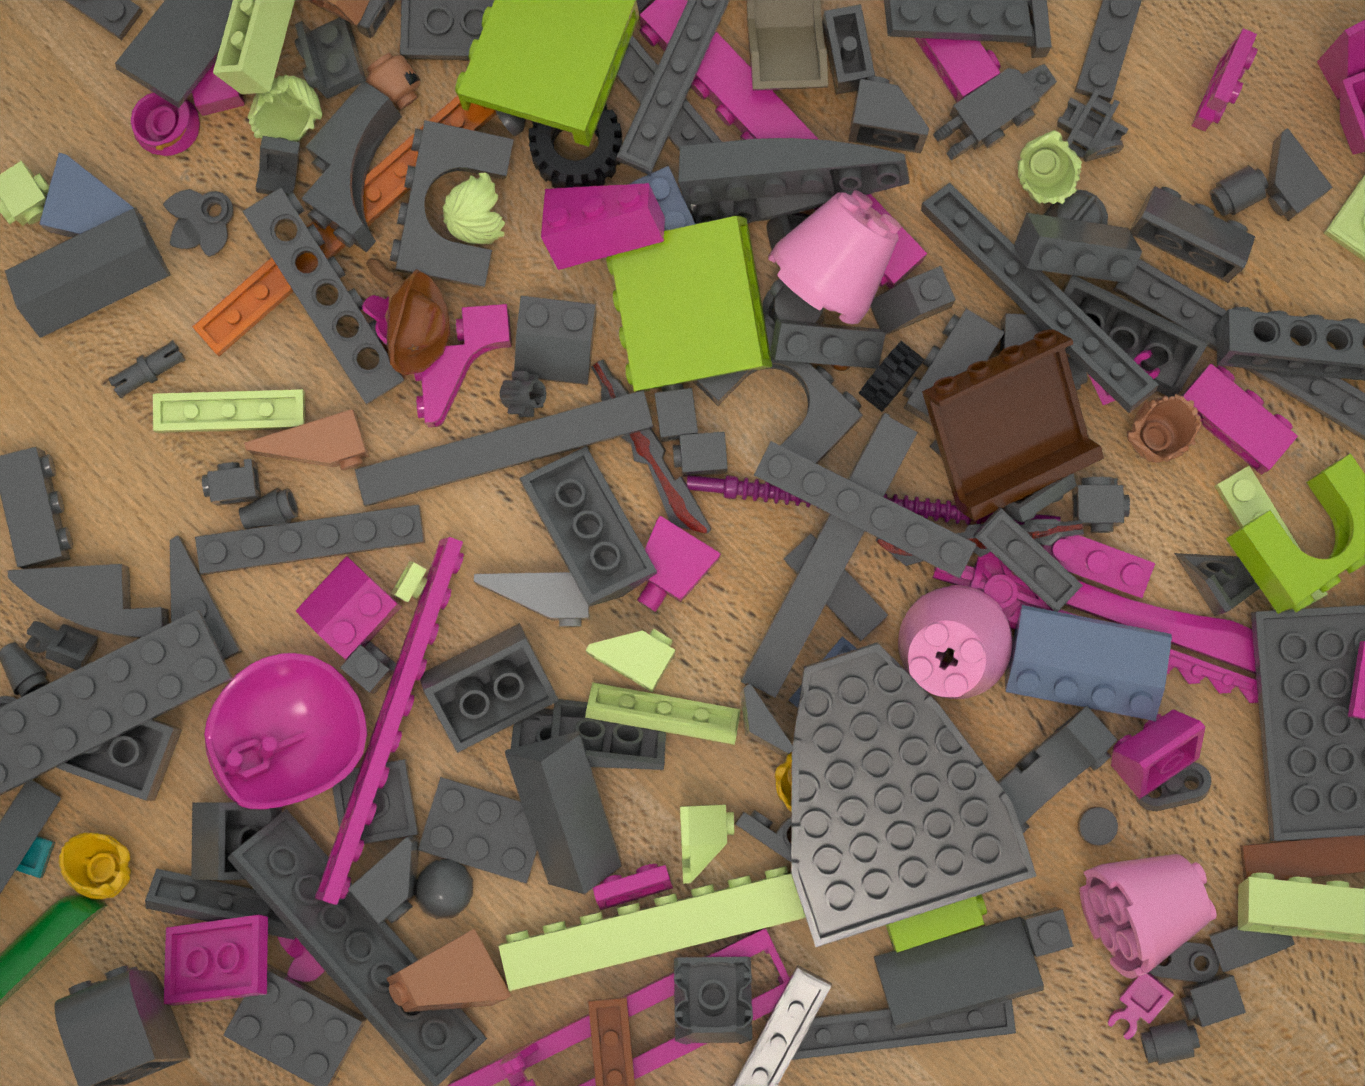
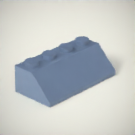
M1022 605L1013 636L1011 659L1005 670V692L1080 707L1088 706L1090 709L1156 721L1165 690L1172 635Z

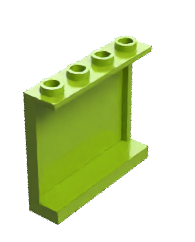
M494 0L492 7L488 6L483 14V30L479 40L474 39L469 50L470 62L467 70L459 74L456 82L455 92L458 94L462 108L468 111L471 103L568 131L572 133L575 143L589 147L639 18L637 1Z
M732 216L664 231L663 242L606 257L608 270L611 275H614L616 290L613 291L614 306L620 312L622 327L619 328L620 342L623 348L627 349L629 363L626 364L625 368L628 383L631 386L633 385L634 391L644 390V392H647L654 388L751 369L760 370L772 367L747 218Z

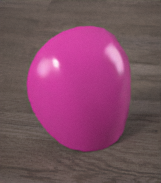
M282 653L262 658L235 675L214 702L206 721L204 736L209 764L216 780L226 795L241 807L248 809H270L314 797L345 779L353 771L363 755L367 728L365 714L358 695L346 678L333 666L313 656Z

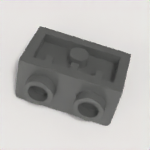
M339 17L312 31L303 21L295 24L298 38L295 39V45L299 54L305 60L306 67L303 68V74L310 87L313 89L317 88L329 99L366 81L350 22Z

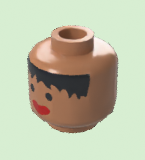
M389 52L377 59L366 69L369 74L365 82L389 97L394 106L397 105L399 110L406 108L418 98L414 92L419 88L421 80L404 56H392Z

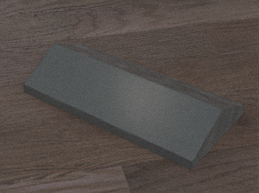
M136 207L5 270L16 308L40 338L171 275Z
M587 446L519 478L520 483L589 607L623 597L657 574V570Z
M751 683L745 686L740 692L745 735L781 756L795 750Z

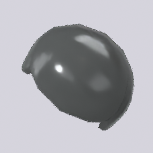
M450 859L435 860L419 874L415 884V901L423 913L435 919H449L458 916L467 907L473 896V879L465 866Z

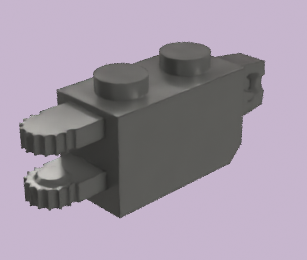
M1045 64L1024 74H1021L1019 70L1007 68L954 104L949 114L952 120L939 128L933 136L939 142L947 139L952 133L960 129L966 137L961 142L953 145L946 153L950 160L956 159L972 147L976 150L984 144L987 148H990L1005 137L1003 131L1011 125L1015 124L1019 128L1030 121L1036 115L1034 110L1040 99L1055 86L1057 81Z

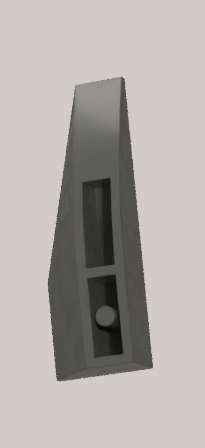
M766 138L680 146L678 182L684 201L695 224L732 216L747 218V223L766 221L821 207L839 192L851 195L854 190L868 195L910 184L905 154L866 145L816 139Z

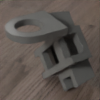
M1097 89L1093 92L1087 105L1070 98L1067 109L1057 122L1058 128L1070 134L1066 140L1069 143V148L1075 151L1077 156L1084 159L1085 162L1120 153L1124 147L1123 141L1120 139L1128 131V128L1111 119L1120 102L1114 100L1110 104L1099 98L1098 95L1101 91ZM1091 108H1093L1094 110H1096V111H1098V112L1104 114L1105 117H1103V116H1101V115H1099V114L1093 112V111L1091 110ZM1074 141L1080 144L1081 146L1087 148V150L1082 149L1081 147L1073 144L1072 142Z

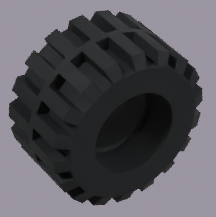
M607 103L604 106L594 132L598 137V146L590 156L582 160H569L563 158L555 151V139L563 130L532 121L533 127L529 128L528 136L533 164L536 170H539L540 176L545 182L548 180L552 182V187L603 186L607 177L612 178L616 173V166L621 163L616 161V157L623 144L620 123L617 122V115L613 109H607Z

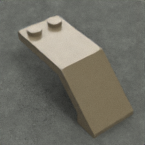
M746 0L752 90L828 88L827 49H825L821 0Z

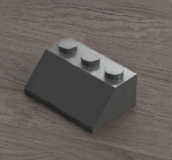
M1154 186L1147 195L1130 229L1133 236L1227 283L1245 268L1255 240V236L1248 233V228L1243 224L1233 220L1226 222L1214 216L1215 212L1209 207L1199 203L1192 205L1182 200L1181 195L1177 191L1168 187H1161L1160 189Z
M520 623L425 671L420 679L423 691L457 753L559 701Z

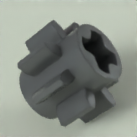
M512 371V380H503L500 389V399L502 404L508 408V414H518L519 417H534V408H543L546 400V388L538 380V374H528L527 371Z

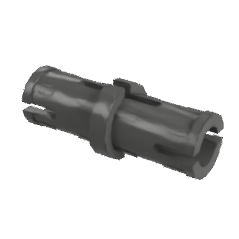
M172 340L147 357H144V355L136 358L137 362L108 379L110 384L116 387L114 390L117 395L123 398L126 394L148 381L154 383L158 380V375L180 362H184L186 359L182 352L178 351L180 349L175 341Z

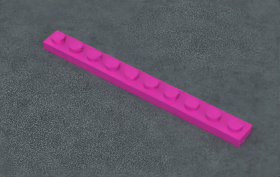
M451 537L441 539L437 546L426 578L428 579L421 592L315 899L337 905L339 898L344 899L348 893V888L351 884V877L347 876L352 861L357 862L362 853L364 840L360 838L364 826H369L374 818L377 804L373 803L377 789H382L387 781L389 767H386L389 754L397 750L402 737V731L398 730L402 717H407L413 706L414 695L411 694L415 680L419 681L424 674L427 660L423 658L427 645H432L436 639L439 624L435 622L439 610L445 609L451 596L452 590L448 588L452 573L457 574L463 561L464 554L460 552L463 542Z

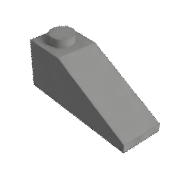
M570 572L474 574V582L477 585L552 621L559 620V627H581V620H590L589 606Z

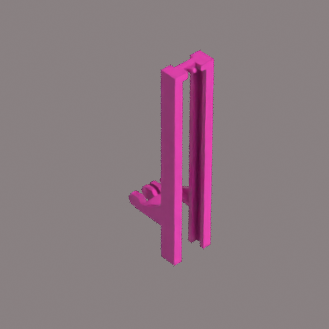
M766 928L758 929L704 956L752 957L762 951L770 954L780 974L778 976L780 985L752 999V1021L773 1011L790 979ZM674 971L623 996L627 997L629 1017L674 995ZM589 1014L450 1082L448 1086H492L508 1078L511 1086H536L533 1079H527L524 1073L525 1069L591 1037ZM674 1037L634 1057V1077L637 1079L707 1043H690L685 1045L676 1042ZM595 1077L578 1086H596Z

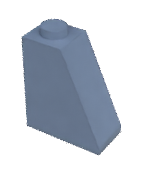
M59 153L40 225L50 233L73 238L134 207L68 155Z

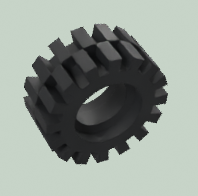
M900 341L867 380L859 394L883 412L925 359L904 342Z

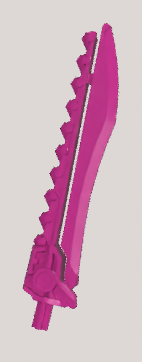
M992 552L982 557L978 556L974 567L966 565L960 578L937 567L934 568L932 578L954 585L972 587L993 598L1002 608L1011 629H1016L1022 605L1054 611L1020 578L1013 575L1011 570ZM1081 581L1079 582L1083 586L1065 604L1113 623L1169 633L1172 635L1171 644L1256 674L1252 629L1232 620L1198 616L1160 608L1121 597ZM1061 609L1058 611L1061 613L1072 614ZM1170 649L1167 674H1170L1169 671L1173 668H1177L1188 684L1200 683V680L1206 677L1219 694L1231 693L1233 688L1238 687L1249 703H1258L1257 681L1255 679Z

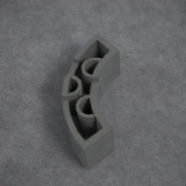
M1085 706L1058 727L1044 742L1034 747L1015 764L1016 767L997 781L1013 802L1023 833L1030 827L1026 821L1055 794L1087 768L1091 767L1095 771L1111 757L1107 751L1117 739L1088 706Z

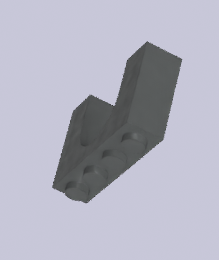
M427 120L424 121L423 130L415 128L411 150L418 152L416 166L408 165L404 187L410 188L411 192L409 202H401L397 224L404 225L401 240H393L390 261L397 262L395 271L412 274L417 269L432 279L481 289L485 287L492 250L452 242L441 237L431 227L426 217L425 196L430 186L438 178L451 172L487 173L490 177L504 180L507 176L514 139Z
M764 314L768 344L771 351L776 323L768 315ZM771 357L772 367L765 369H777L792 375L802 385L808 401V410L804 421L780 446L818 464L861 420L863 416L859 411L861 405L850 393L845 391L841 394L831 385L834 382L833 377L821 366L818 365L814 368L809 363L774 360ZM751 369L692 382L719 406L743 380L760 370Z

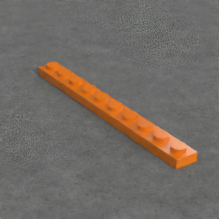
M457 95L429 121L478 131L497 114L494 109L471 103L468 111L464 110ZM414 134L366 175L363 203L368 226L411 190L404 187L408 165L416 166L418 152L411 150ZM314 222L307 226L309 227L314 224L325 241V244L321 245L320 249L327 259L335 256L346 246L333 234L335 230L330 226H327L325 230ZM310 253L302 254L296 262L297 269L302 273H311L318 265V259ZM271 257L193 325L192 328L218 356H221L294 291Z

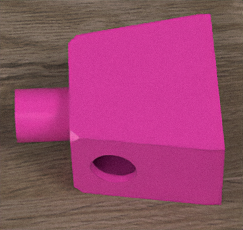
M659 516L645 548L646 553L657 570V574L647 580L648 583L637 601L654 612L658 610L667 594L681 602L718 562L721 553L662 516Z

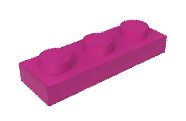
M1056 527L1045 531L1043 537L1057 532H1066V530ZM1080 535L1060 538L1051 546L1041 545L1068 572L1139 598H1143L1155 563Z

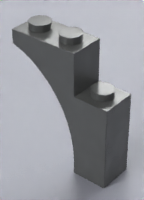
M365 81L356 88L306 145L307 150L314 158L311 164L322 175L301 199L311 210L307 215L314 223L324 230L327 226L335 230L333 234L347 247L351 248L355 244L367 252L376 240L370 232L364 213L363 195L366 175L381 142L402 116L389 97Z

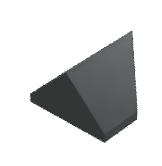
M1174 553L1214 616L1228 612L1260 589L1238 556Z

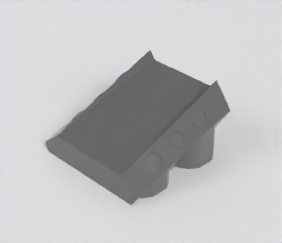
M677 957L674 959L676 1042L685 1045L690 1043L742 1044L752 1040L753 1010L750 957Z

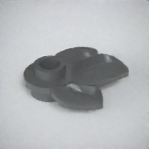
M188 189L173 194L163 203V206L178 218L170 238V245L172 247L191 249L200 245L204 253L211 257L225 246L228 239L226 225L231 221L234 213L233 204L225 194L212 191L202 195ZM214 205H219L222 209L221 213L216 217L210 216V208Z

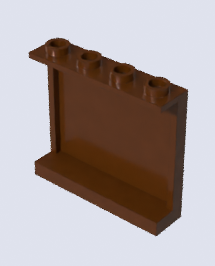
M1054 329L1038 332L1034 335V339L1021 345L1006 347L1001 351L1000 355L987 361L975 362L969 365L966 371L955 376L943 377L937 380L934 386L922 391L957 510L973 521L995 512L999 507L1003 508L1104 459L1101 445L1089 439L1065 348L1073 345V340Z

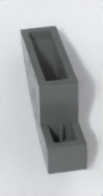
M109 564L8 570V578L34 601L55 614L84 627L117 636L139 639L169 624L168 609L162 607L131 609L130 571L126 565Z

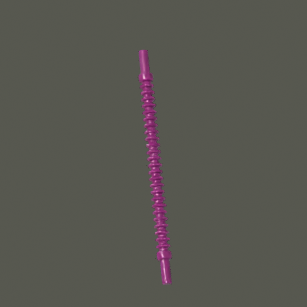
M727 475L725 479L687 476L689 490L721 493L724 498L736 499L737 495L742 496L743 500H746L747 496H751L753 501H757L761 497L765 503L768 502V499H774L775 504L779 500H784L785 505H788L790 501H794L796 506H799L800 502L806 503V507L811 505L766 481L764 484L759 483V479L749 482L747 477L744 478V481H739L737 476ZM886 493L883 496L926 519L933 517L935 522L939 518H944L945 523H948L950 519H954L956 524H959L960 520H964L966 525H970L971 521H973L957 510L956 505H952L950 500H947L946 504H942L940 499H936L935 503H932L928 497L925 498V501H919L917 496L914 500H909L907 495L903 499H898L897 494H894L892 498H888ZM993 513L974 522L976 524L984 523ZM1036 514L1034 518L1030 519H1056L1061 522L1060 516ZM1014 520L1018 525L1025 524L1024 522Z

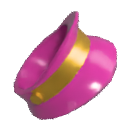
M155 93L147 94L137 102L132 110L130 120L135 139L141 147L152 154L162 156L175 155L189 148L196 140L200 126L198 112L189 100L186 99L178 108Z

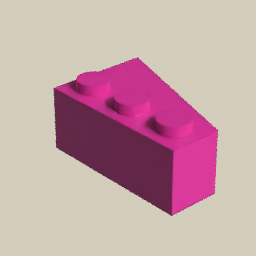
M649 183L545 189L541 238L558 270L664 241L665 216Z

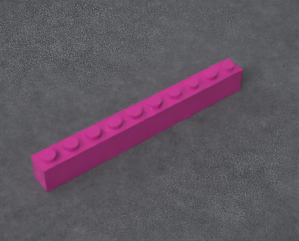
M655 0L640 14V26L642 28L639 31L651 46L654 47L658 44L664 51L666 50L688 2L687 0ZM716 32L691 87L695 93L703 100L708 97L717 106L715 112L727 126L734 124L742 133L740 136L741 140L766 138L819 140L772 90H752L751 67ZM871 194L866 195L873 202L871 207L881 215L887 214L891 216ZM902 226L897 232L899 238L880 282V287L886 285L889 289L897 286L924 261L927 255Z

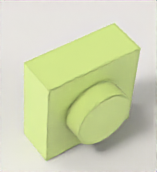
M409 561L391 594L406 602H409L411 597L417 599L428 579L423 577L427 569Z

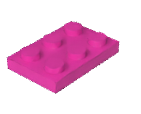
M252 915L166 927L164 1004L176 1006L266 995L268 917Z

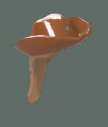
M370 258L366 265L371 274L390 287L387 289L389 306L385 315L390 365L402 375L424 372L444 353L450 335L448 306L439 288L427 274L416 269L406 279H403L393 271L390 272L389 268L381 260Z

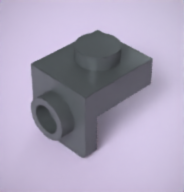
M262 137L256 192L269 195L282 188L286 195L291 192L294 193L299 168L300 142L290 141L281 137Z

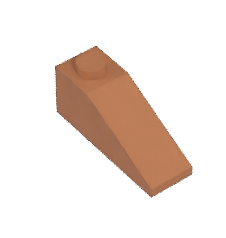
M353 409L244 442L246 450L252 455L333 468L340 466L342 471L361 466L363 464L362 459L370 457L358 416Z

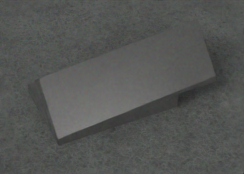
M559 699L558 702L554 703L553 709L544 708L513 724L511 748L580 731L591 767L664 770L666 732L585 718L588 702Z

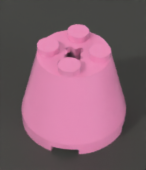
M854 190L851 195L842 192L835 194L783 237L768 255V260L773 263L777 262L781 268L777 276L794 293L819 311L824 307L829 311L841 313L839 318L842 322L849 324H858L870 309L898 241L897 232L901 228V225L894 218L887 214L881 215L871 207L873 202L870 198L857 190Z
M950 585L949 587L935 589L922 595L910 607L900 626L898 648L905 670L923 689L943 698L965 699L987 691L999 681L1011 659L1013 636L1002 608L993 598L972 587ZM948 648L955 651L950 663L943 661Z
M1179 854L1100 864L1083 872L1086 876V885L1080 887V899L1090 931L1095 940L1101 938L1104 946L1113 955L1110 958V964L1127 978H1137L1150 972L1217 917L1215 906L1208 898L1204 886L1207 882V877L1202 866L1197 862L1190 864L1187 859Z

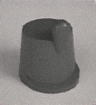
M781 279L773 283L763 300V315H768L775 323L776 319L824 323V307L820 311L794 293Z

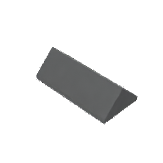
M1075 275L1070 277L1062 289V292L1133 360L1141 351L1151 350V357L1141 361V366L1146 371L1159 368L1160 373L1154 379L1159 384L1156 391L1168 397H1174L1175 394H1179L1206 349L1209 340Z
M580 731L505 750V755L548 884L581 894L587 893L622 866V862Z

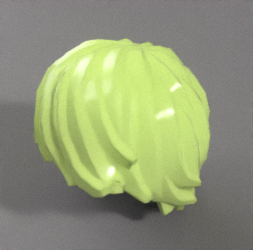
M279 75L273 79L270 93H256L247 118L252 126L251 130L254 132L255 138L262 139L263 136L281 137L298 142L306 135L309 129L313 130L315 128V120L322 118V110L318 95L305 80L293 75Z
M1055 130L1026 143V146L1020 153L1021 159L1017 162L1019 183L1022 185L1023 190L1027 191L1030 198L1039 204H1046L1048 202L1063 204L1066 197H1070L1077 191L1075 187L1077 186V181L1080 180L1082 161L1076 152L1069 148L1068 141H1063L1062 135Z
M479 173V178L476 179L471 175L469 180L463 181L451 189L443 205V222L447 225L450 233L457 239L475 245H489L499 237H504L505 233L500 230L505 225V222L500 214L490 212L498 200V194L495 193V183L492 182L487 173Z

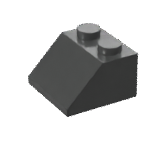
M878 76L868 77L867 80L860 79L848 142L921 154L928 136L929 127L899 86L890 84V80Z
M521 296L516 330L514 371H527L528 374H538V380L588 385L597 316L596 304Z
M192 802L191 879L245 880L227 858L282 813V807L248 809L239 806L237 802Z
M415 835L406 837L348 888L378 924L389 920L392 924L413 907L409 900L415 896L419 855V840Z

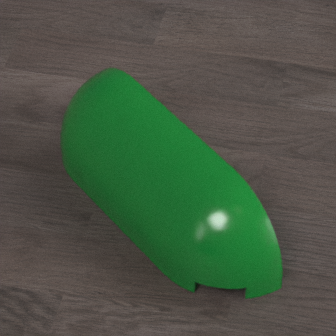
M81 894L65 896L54 902L0 953V1007L108 905L100 899H92Z

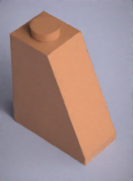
M475 928L386 978L390 984L389 993L393 1001L398 1006H402L404 1012L493 1006L511 997L508 988Z

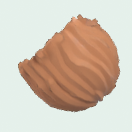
M1177 394L1174 397L1163 396L1152 399L1149 402L1146 401L1134 417V423L1131 425L1132 430L1127 431L1128 441L1132 444L1135 452L1148 462L1161 463L1162 461L1169 462L1182 456L1184 452L1189 450L1191 445H1195V437L1202 427V422L1200 421L1201 417L1197 414V408L1194 407V401H1187L1184 397Z

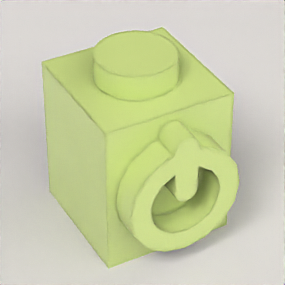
M22 161L18 162L0 174V213L9 224L18 221L23 226L26 223L34 224L40 221L50 186L40 173L34 176L32 171Z

